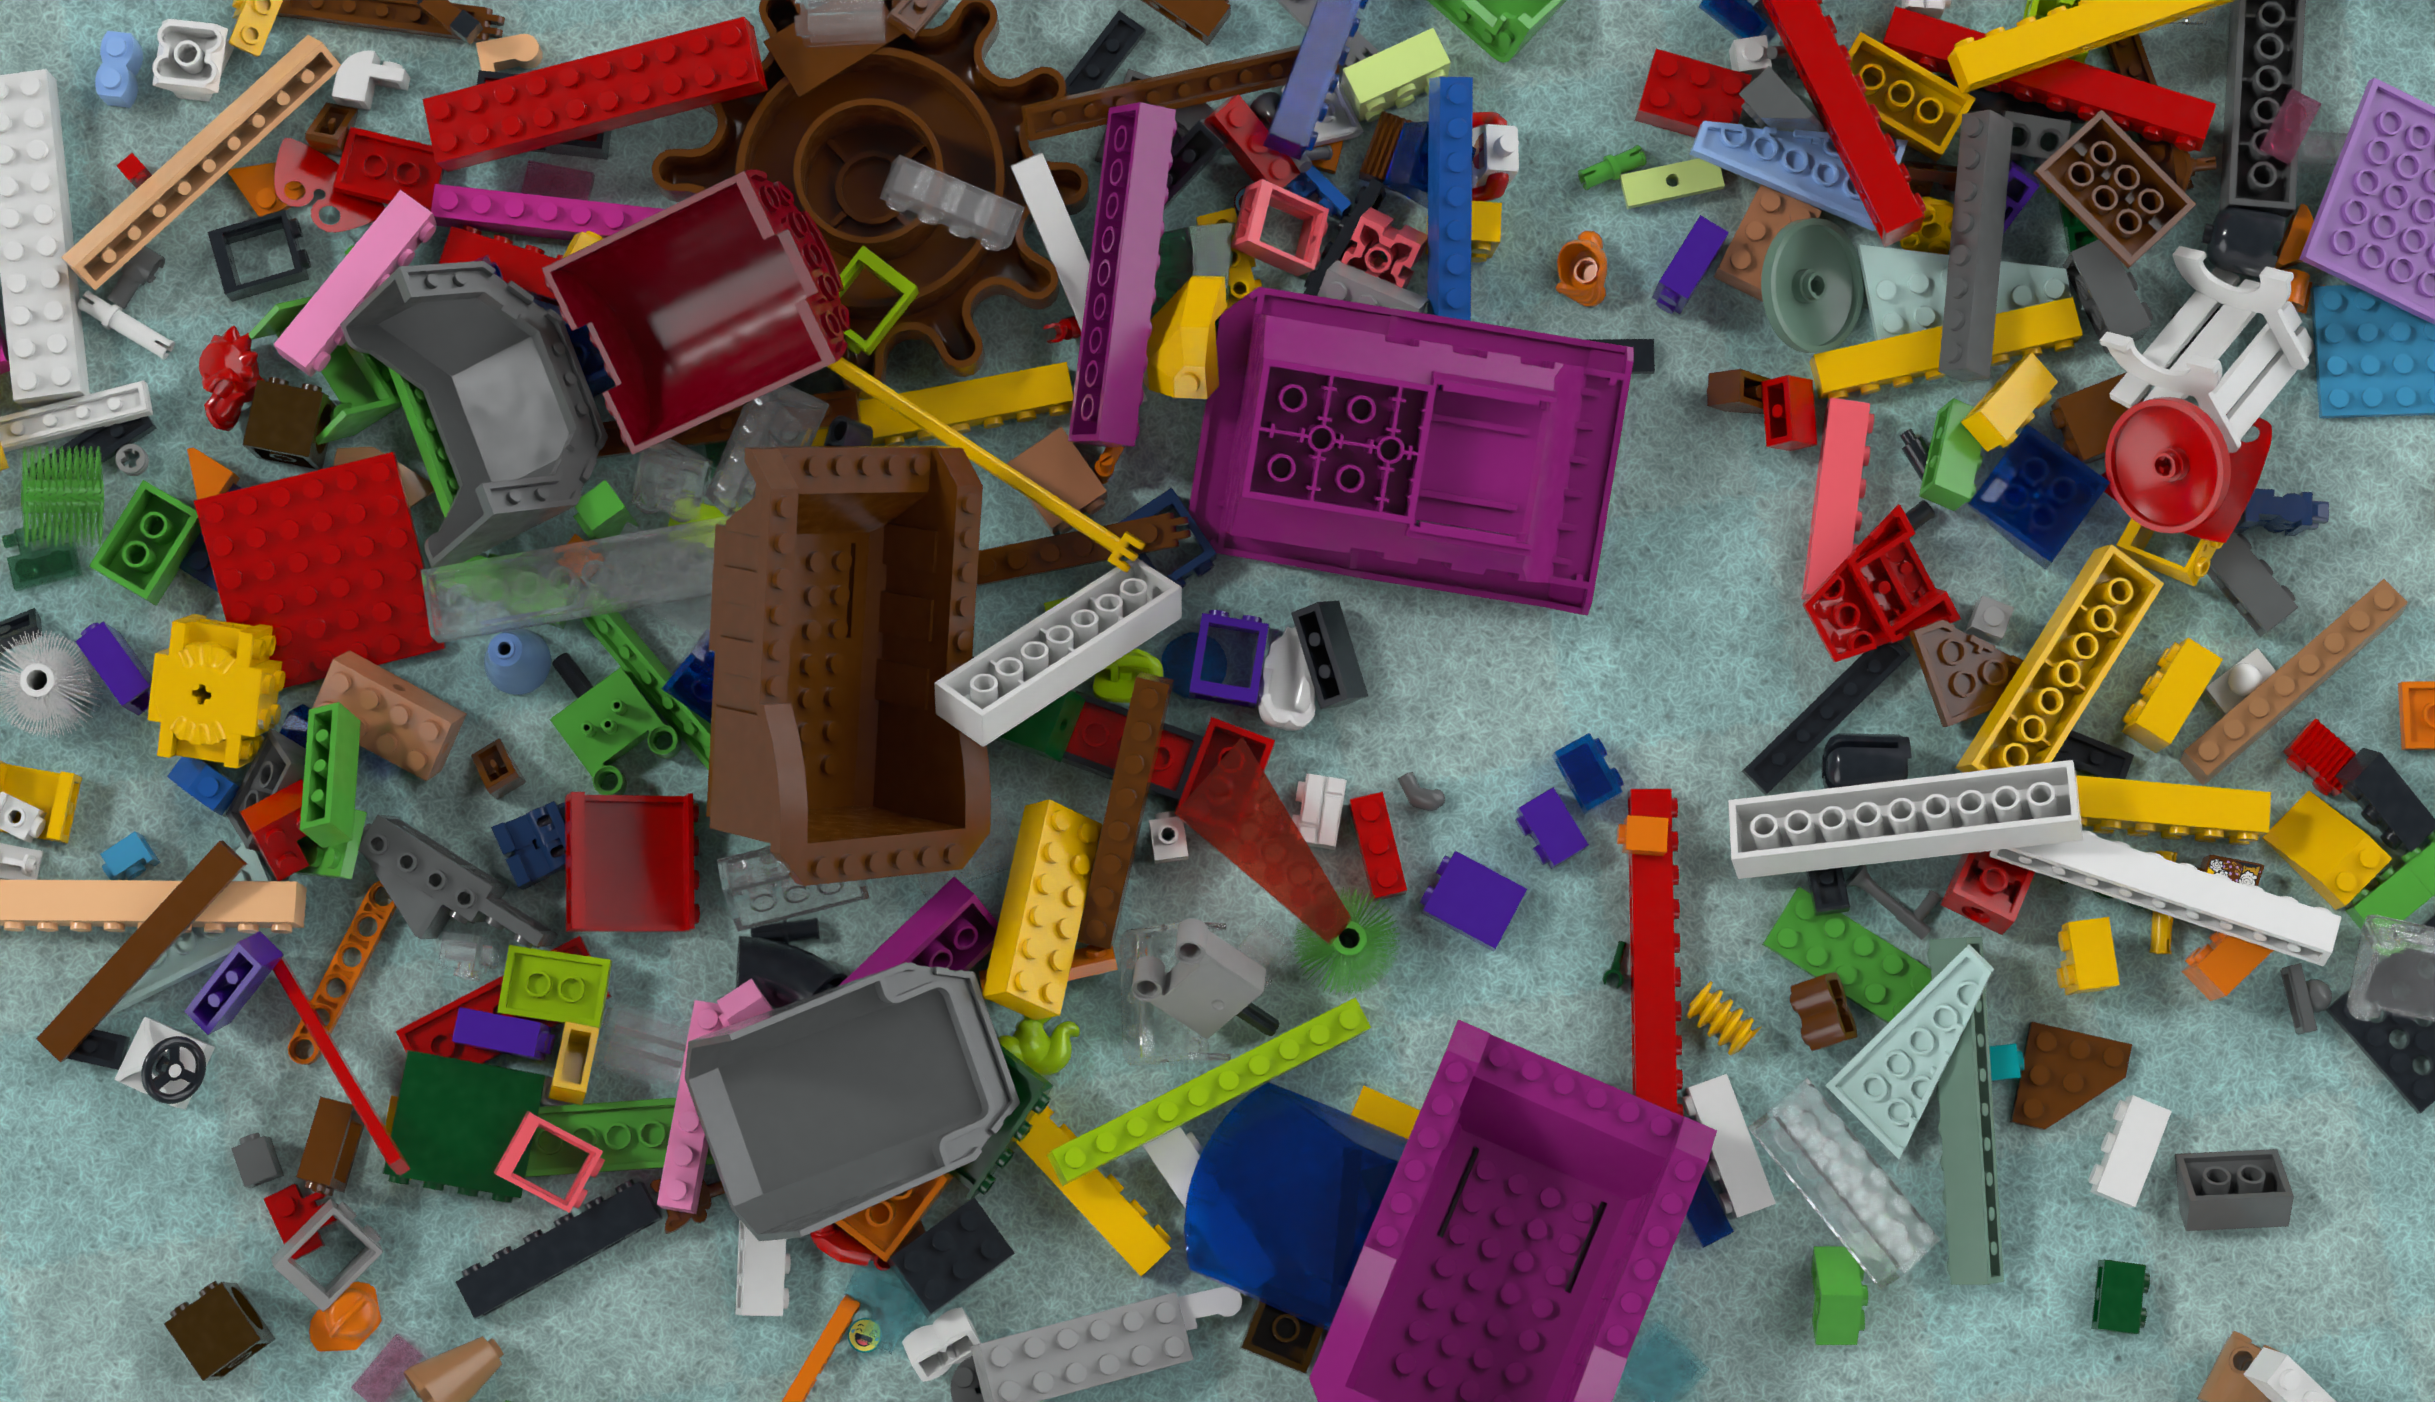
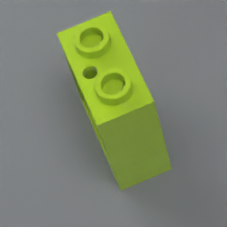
M862 246L840 274L844 290L839 292L840 298L864 268L901 296L867 340H864L851 329L844 332V340L848 343L847 348L857 355L863 351L866 355L870 356L916 298L919 291L915 284L865 246Z

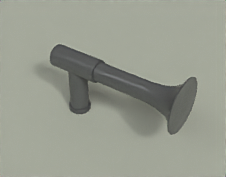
M1276 92L1263 93L1252 102L1250 109L1258 118L1263 117L1268 121L1300 172H1306L1312 167L1311 160H1330L1332 158L1333 151L1330 145L1313 148L1301 147L1277 112V107L1280 103L1279 94Z
M1859 865L1845 882L1846 887L1856 886L1870 894L1921 940L1931 930L1923 920L1935 905L1942 900L1936 892L1929 890L1928 895L1912 913L1870 877L1866 865Z

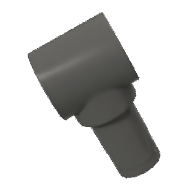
M144 246L122 266L120 272L123 274L107 299L125 309L140 284L144 286L146 282L151 283L156 279L154 274L159 267H164L165 258Z

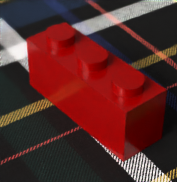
M1239 94L1228 98L1205 118L1229 141L1225 147L1254 183L1264 179L1284 188L1301 173L1293 160Z
M1383 791L1350 799L1349 808L1371 897H1374L1372 901L1376 902L1380 899L1384 900L1405 895L1407 886Z

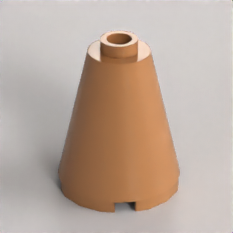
M482 1336L410 1366L403 1374L422 1402H469L500 1368L502 1362L499 1358L504 1353L493 1338L487 1341Z

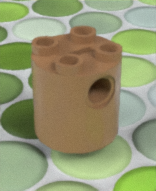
M2233 1331L2219 1353L2197 1400L2199 1402H2272L2243 1375L2262 1349L2252 1344V1340L2247 1336ZM2263 1345L2265 1348L2277 1351L2267 1345Z

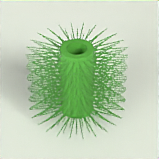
M39 446L37 456H39L37 469L35 470L32 455L30 463L28 462L29 470H31L30 476L28 474L26 452H24L22 459L21 511L23 514L22 520L26 548L29 543L28 532L30 524L33 547L35 548L36 517L38 519L41 539L46 521L45 535L47 547L51 537V530H53L55 547L57 545L59 535L58 521L63 547L65 545L67 527L70 547L72 546L73 535H75L74 529L72 531L73 525L76 528L78 547L81 539V533L79 535L81 526L84 545L88 524L91 546L93 544L95 528L97 527L98 544L100 547L103 533L104 483L99 446L97 448L95 468L92 446L89 448L87 467L88 464L90 465L88 476L84 446L82 447L81 458L79 457L78 450L74 465L71 448L69 447L66 467L63 446H61L59 463H57L56 448L54 446L51 464L53 463L52 471L50 469L48 446H46L44 474ZM81 459H83L82 464H81V467H80V473H79L78 464H79V466H80Z
M1343 887L1340 899L1338 898L1339 894H1337L1334 900L1331 893L1330 901L1328 899L1326 904L1322 902L1320 907L1315 904V909L1310 910L1312 915L1310 916V913L1305 915L1307 917L1305 924L1307 925L1301 927L1304 928L1302 930L1296 929L1298 930L1296 934L1306 933L1294 937L1306 935L1296 938L1295 941H1308L1294 942L1293 944H1302L1308 948L1297 945L1296 947L1302 950L1294 949L1293 951H1298V956H1301L1299 951L1304 955L1296 964L1300 963V961L1303 962L1311 959L1303 963L1300 969L1318 960L1304 974L1327 959L1310 977L1332 958L1323 969L1324 971L1332 962L1319 986L1324 982L1332 969L1323 992L1330 985L1334 976L1330 992L1335 989L1337 983V986L1344 985L1345 993L1348 991L1349 996L1352 984L1351 994L1355 988L1357 991L1358 987V992L1361 991V985L1363 982H1366L1367 978L1371 980L1373 977L1377 980L1378 976L1375 974L1377 971L1383 975L1378 968H1382V971L1387 969V966L1382 963H1387L1384 959L1393 956H1388L1389 954L1386 953H1395L1393 951L1397 949L1388 950L1400 947H1395L1397 943L1380 942L1400 940L1386 937L1396 938L1397 936L1392 935L1391 929L1384 930L1386 927H1391L1397 921L1390 922V925L1389 923L1384 924L1393 915L1371 926L1383 917L1389 909L1367 924L1384 905L1361 926L1371 913L1370 911L1359 924L1374 897L1369 901L1361 914L1369 893L1363 899L1358 910L1362 893L1356 899V893H1352L1350 896L1349 888V906L1347 893L1344 894L1341 904L1344 893ZM1339 936L1349 937L1353 942V948L1343 947L1339 941ZM1336 987V993L1342 990V987Z

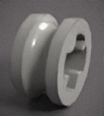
M136 444L124 445L116 453V464L127 475H140L148 467V454ZM130 452L136 456L140 454V458L136 460V467H131L129 464L125 466L124 462L129 460L127 454Z

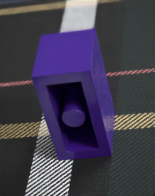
M1554 787L1522 805L1516 811L1519 817L1515 821L1523 835L1527 836L1530 834L1537 846L1533 848V851L1542 865L1548 863L1550 868L1553 869L1589 846Z

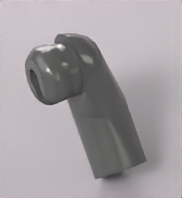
M1413 772L1398 778L1410 805L1426 811H1435L1444 805V793L1439 789L1430 790L1420 787Z

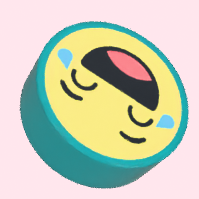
M870 1318L856 1320L848 1330V1341L851 1347L858 1352L869 1353L876 1350L883 1339L881 1326Z

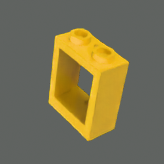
M2131 518L2116 546L2139 565L2195 587L2200 577H2204L2208 572L2210 559L2216 549L2221 548L2224 543L2200 539L2186 566L2183 567L2144 551L2155 531L2141 526Z

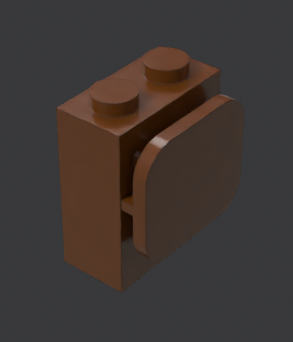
M2126 373L2058 398L2051 405L2050 417L2052 423L2057 430L2061 429L2065 438L2063 442L2065 453L2070 460L2074 459L2077 467L2105 458L2106 446L2111 430L2120 416L2129 409L2112 400L2109 393Z

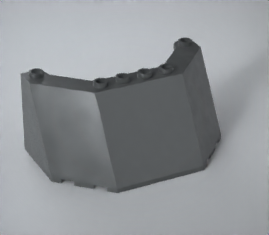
M485 261L400 266L340 324L345 339L351 348L360 353L371 354L424 392L460 487L439 531L433 533L425 541V552L431 568L461 564L575 507L581 498L582 488L589 480L597 463L598 453L604 447L608 438L562 317L552 309L545 311L533 302L534 296L513 281L509 283L503 281L494 274L496 269Z

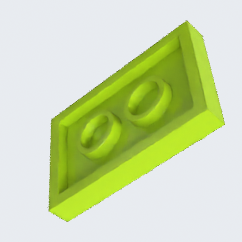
M509 945L497 1013L560 1023L567 1021L601 1028L612 960Z

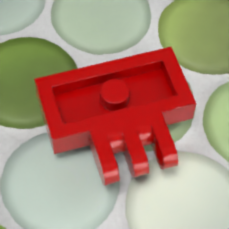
M294 1183L264 1198V1202L284 1244L324 1205L318 1206L316 1201L325 1198L327 1195L315 1192L303 1198L298 1185ZM332 1215L318 1230L338 1220ZM317 1230L291 1258L297 1260L324 1247L325 1244L319 1231Z

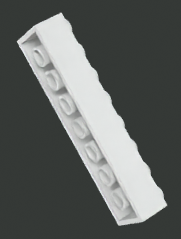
M1138 558L1135 562L1128 559L1125 561L1131 566L1128 573L1118 567L1114 568L934 683L936 714L982 747L986 746L1181 619L1182 587Z

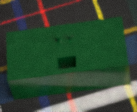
M1070 690L995 740L1061 763L1086 700Z

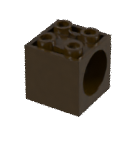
M269 377V381L257 380L242 445L259 459L316 470L323 469L329 442L318 445L316 437L330 424V413L336 405L329 399V395L322 392V388L316 385L303 383L302 387L299 388L289 386V381L276 377Z
M214 1281L199 1291L201 1297L190 1305L188 1302H184L170 1312L172 1318L164 1323L202 1381L220 1380L275 1340V1337L237 1283L225 1281L219 1284L217 1281Z

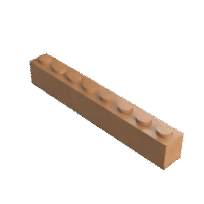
M2385 579L2381 580L2186 748L2180 759L2181 764L2204 786L2403 614L2408 602Z

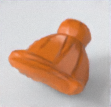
M1595 231L1582 232L1578 236V240H1573L1563 245L1557 259L1558 274L1561 282L1556 285V291L1584 306H1597L1602 303L1606 296L1604 283L1607 275V258L1602 250V238Z

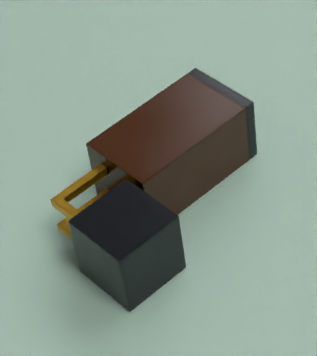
M448 0L417 1V5L422 12L454 37H460L469 45L473 43L474 39L483 30L479 21L465 10L461 11Z

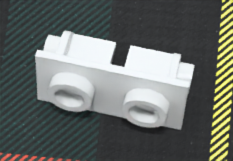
M0 843V878L9 880H37L44 851Z

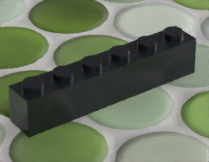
M633 1179L616 1187L615 1191L617 1194L606 1200H604L603 1196H600L584 1205L586 1211L574 1217L571 1212L558 1218L553 1222L555 1228L543 1234L542 1230L539 1229L523 1238L524 1245L512 1250L511 1246H508L492 1255L494 1261L482 1267L479 1262L461 1272L463 1278L456 1281V1284L474 1319L486 1316L662 1220L663 1218L645 1183L639 1181L635 1184Z

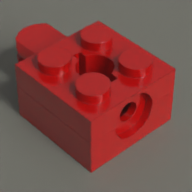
M1991 851L1962 854L1940 905L2003 935L2015 922L2035 871L1989 857Z

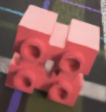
M1370 207L1361 215L1351 237V240L1355 241V243L1345 251L1341 262L1393 283L1400 288L1407 289L1414 273L1411 268L1420 260L1428 242V235L1408 225L1398 230L1391 226L1394 218ZM1379 251H1383L1386 254V260L1380 257L1381 252Z

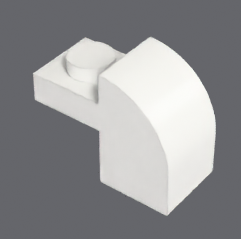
M375 51L357 52L348 57L339 67L332 97L338 105L370 110L375 85L408 90L410 77L400 64L386 61L383 62V65H380L381 60Z

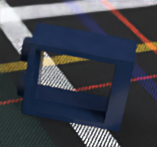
M1170 488L1120 522L1165 514L1172 509L1176 511L1179 517H1188L1189 524L1185 526L1190 530L1192 537L1203 553L1166 576L1183 589L1187 585L1184 580L1195 573L1200 577L1214 568L1213 561L1217 559V553L1173 488ZM1146 553L1139 554V560L1156 570Z

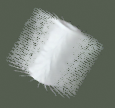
M41 631L39 646L38 639L37 642L36 639L34 640L33 645L31 641L29 644L27 640L25 645L29 652L27 649L24 652L19 647L17 651L15 650L16 653H12L7 649L13 658L1 653L23 671L10 664L8 665L21 673L0 666V668L8 671H0V675L5 676L1 677L0 680L6 679L0 681V683L6 684L0 685H7L0 687H9L0 688V692H3L0 694H5L2 695L5 699L0 701H5L1 703L2 705L8 703L5 707L1 708L2 710L6 709L2 713L3 715L14 705L18 704L14 708H17V710L8 719L9 721L19 711L12 718L11 725L20 713H22L20 718L24 715L23 720L27 717L26 722L30 719L25 730L27 732L31 721L33 720L34 725L37 720L34 732L32 725L28 732L29 734L31 733L30 731L36 734V729L38 733H41L42 719L44 718V730L47 718L45 732L48 736L50 726L51 738L52 727L54 731L56 727L55 721L57 723L56 731H58V722L62 729L63 722L67 726V718L70 720L73 716H76L82 720L84 719L74 708L92 717L70 701L68 698L81 704L69 696L98 706L75 694L94 698L89 693L98 692L97 690L87 692L94 688L81 689L102 686H82L99 684H88L94 682L90 680L91 678H88L91 676L85 675L92 674L88 670L93 668H88L90 667L89 665L83 667L87 665L86 663L89 660L85 661L87 657L82 654V651L73 659L74 655L81 650L79 647L70 657L71 653L78 646L77 644L68 654L74 643H71L69 649L65 652L66 647L71 642L67 640L64 650L62 651L61 647L58 652L63 638H59L58 646L55 649L59 635L56 636V640L52 636L48 653L51 633H49L48 643L44 633L42 644ZM81 654L82 656L76 662H74L75 659L78 658ZM83 656L85 657L80 663L75 665ZM23 720L18 724V728H19V729H20V726H21ZM26 722L21 727V730L25 729Z

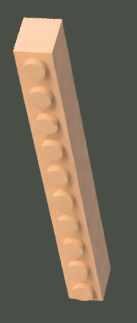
M307 35L61 258L83 282L96 291L338 71L341 64L321 41Z
M0 879V926H4V930L16 932L25 931V926H37V930L56 932L58 931V926H71L70 930L77 932H91L92 927H104V931L125 932V927H137L138 929L182 881ZM231 881L184 933L192 932V927H204V931L210 933H224L225 928H238V932L257 933L259 928H271V932L292 933V928H304L307 888L297 881Z

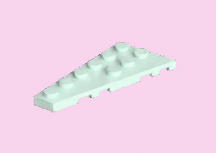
M1857 245L1876 340L1943 326L1949 255ZM2000 262L1996 314L2071 297L2067 270L2065 268Z
M242 841L240 843L242 846L235 852L247 865L232 881H271L260 853L247 849ZM192 927V932L183 933L105 1018L224 961L239 941L255 933L238 932V928H225L224 933L205 932L204 927ZM259 928V931L268 939L280 934L271 932V928Z
M1970 944L1825 1085L1898 1159L1902 1157L1994 970Z

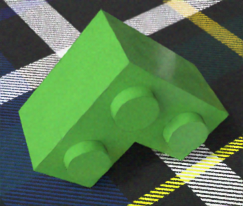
M1814 1246L1811 1277L1815 1295L1812 1313L1815 1344L1857 1345L1859 1331H1864L1865 1313L1862 1310V1306L1868 1305V1287L1861 1283L1864 1279L1863 1261H1857L1855 1246Z

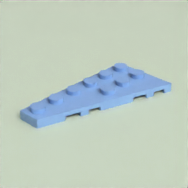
M1703 121L1700 125L1690 155L1871 231L1875 230L1827 132L1796 129L1790 132L1780 131L1775 127H1764L1763 129L1744 127L1743 124ZM1896 139V141H1893L1897 150L1894 154L1897 163L1900 164L1908 140Z

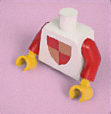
M1473 112L1472 201L1487 202L1502 197L1507 186L1519 170L1517 126H1508L1507 121L1497 112Z

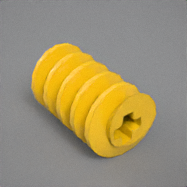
M1710 981L1691 1001L1686 1017L1690 1019L1699 1014L1700 1018L1697 1026L1701 1028L1710 1024L1707 1035L1712 1037L1720 1033L1721 1036L1717 1044L1722 1046L1730 1042L1731 1046L1728 1054L1731 1056L1741 1051L1762 1026L1751 1030L1754 1019L1749 1017L1741 1021L1744 1010L1739 1008L1731 1012L1733 1000L1730 998L1721 1003L1720 999L1723 991L1719 989L1710 993L1713 984Z

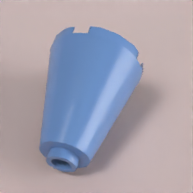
M513 628L503 631L490 641L484 656V669L488 679L497 689L508 694L522 695L533 692L544 683L550 671L552 658L549 647L541 636L528 629Z

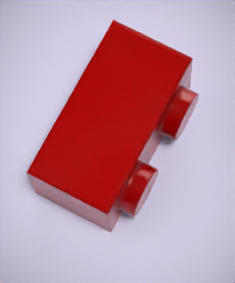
M133 153L116 165L136 189L152 176Z

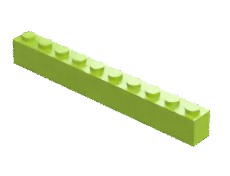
M1355 997L1051 1150L1047 1157L1062 1186L1364 1034L1371 1026Z

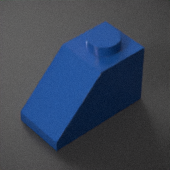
M181 757L167 776L188 794L221 816L232 803L240 787L204 760Z

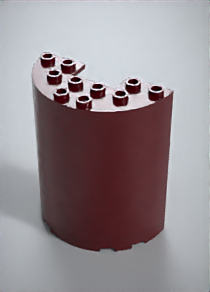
M753 169L743 171L542 268L546 286L554 293L560 305V314L563 320L569 324L572 331L587 325L590 331V340L599 349L604 360L605 370L616 384L615 387L602 394L605 398L608 412L615 418L621 430V439L630 449L632 455L833 364L846 351L848 343L843 338L844 332L850 329L849 311L846 306L841 304L839 292L843 291L844 287L833 256L809 213L806 210L800 212L793 204V193L780 181L772 183L767 180V175L763 171Z

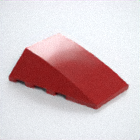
M1899 504L1802 604L1833 662L1865 653L1889 642L1894 643L1903 640L1904 637L1909 636L1910 631L1939 620H1945L1949 623L1962 620L1947 591L1935 588L1909 539L1916 533Z

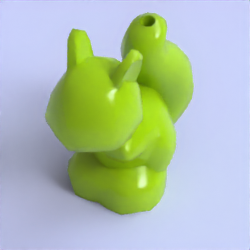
M1022 1015L1024 1019L1016 1024V1031L1012 1036L1002 1035L998 1037L999 1044L1038 1074L1053 1075L1061 1071L1068 1064L1072 1054L1070 1037H1078L1080 1029L1076 1023L1065 1021L1057 1025L1052 1031L1051 1036L1048 1037L1043 1025L1052 1017L1033 1020Z

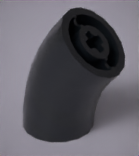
M739 936L736 988L752 978L771 1007L780 1008L838 987L847 978L846 974L829 962L796 946L760 937Z

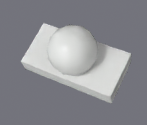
M2257 648L2204 689V692L2223 716H2225L2275 673L2276 670Z

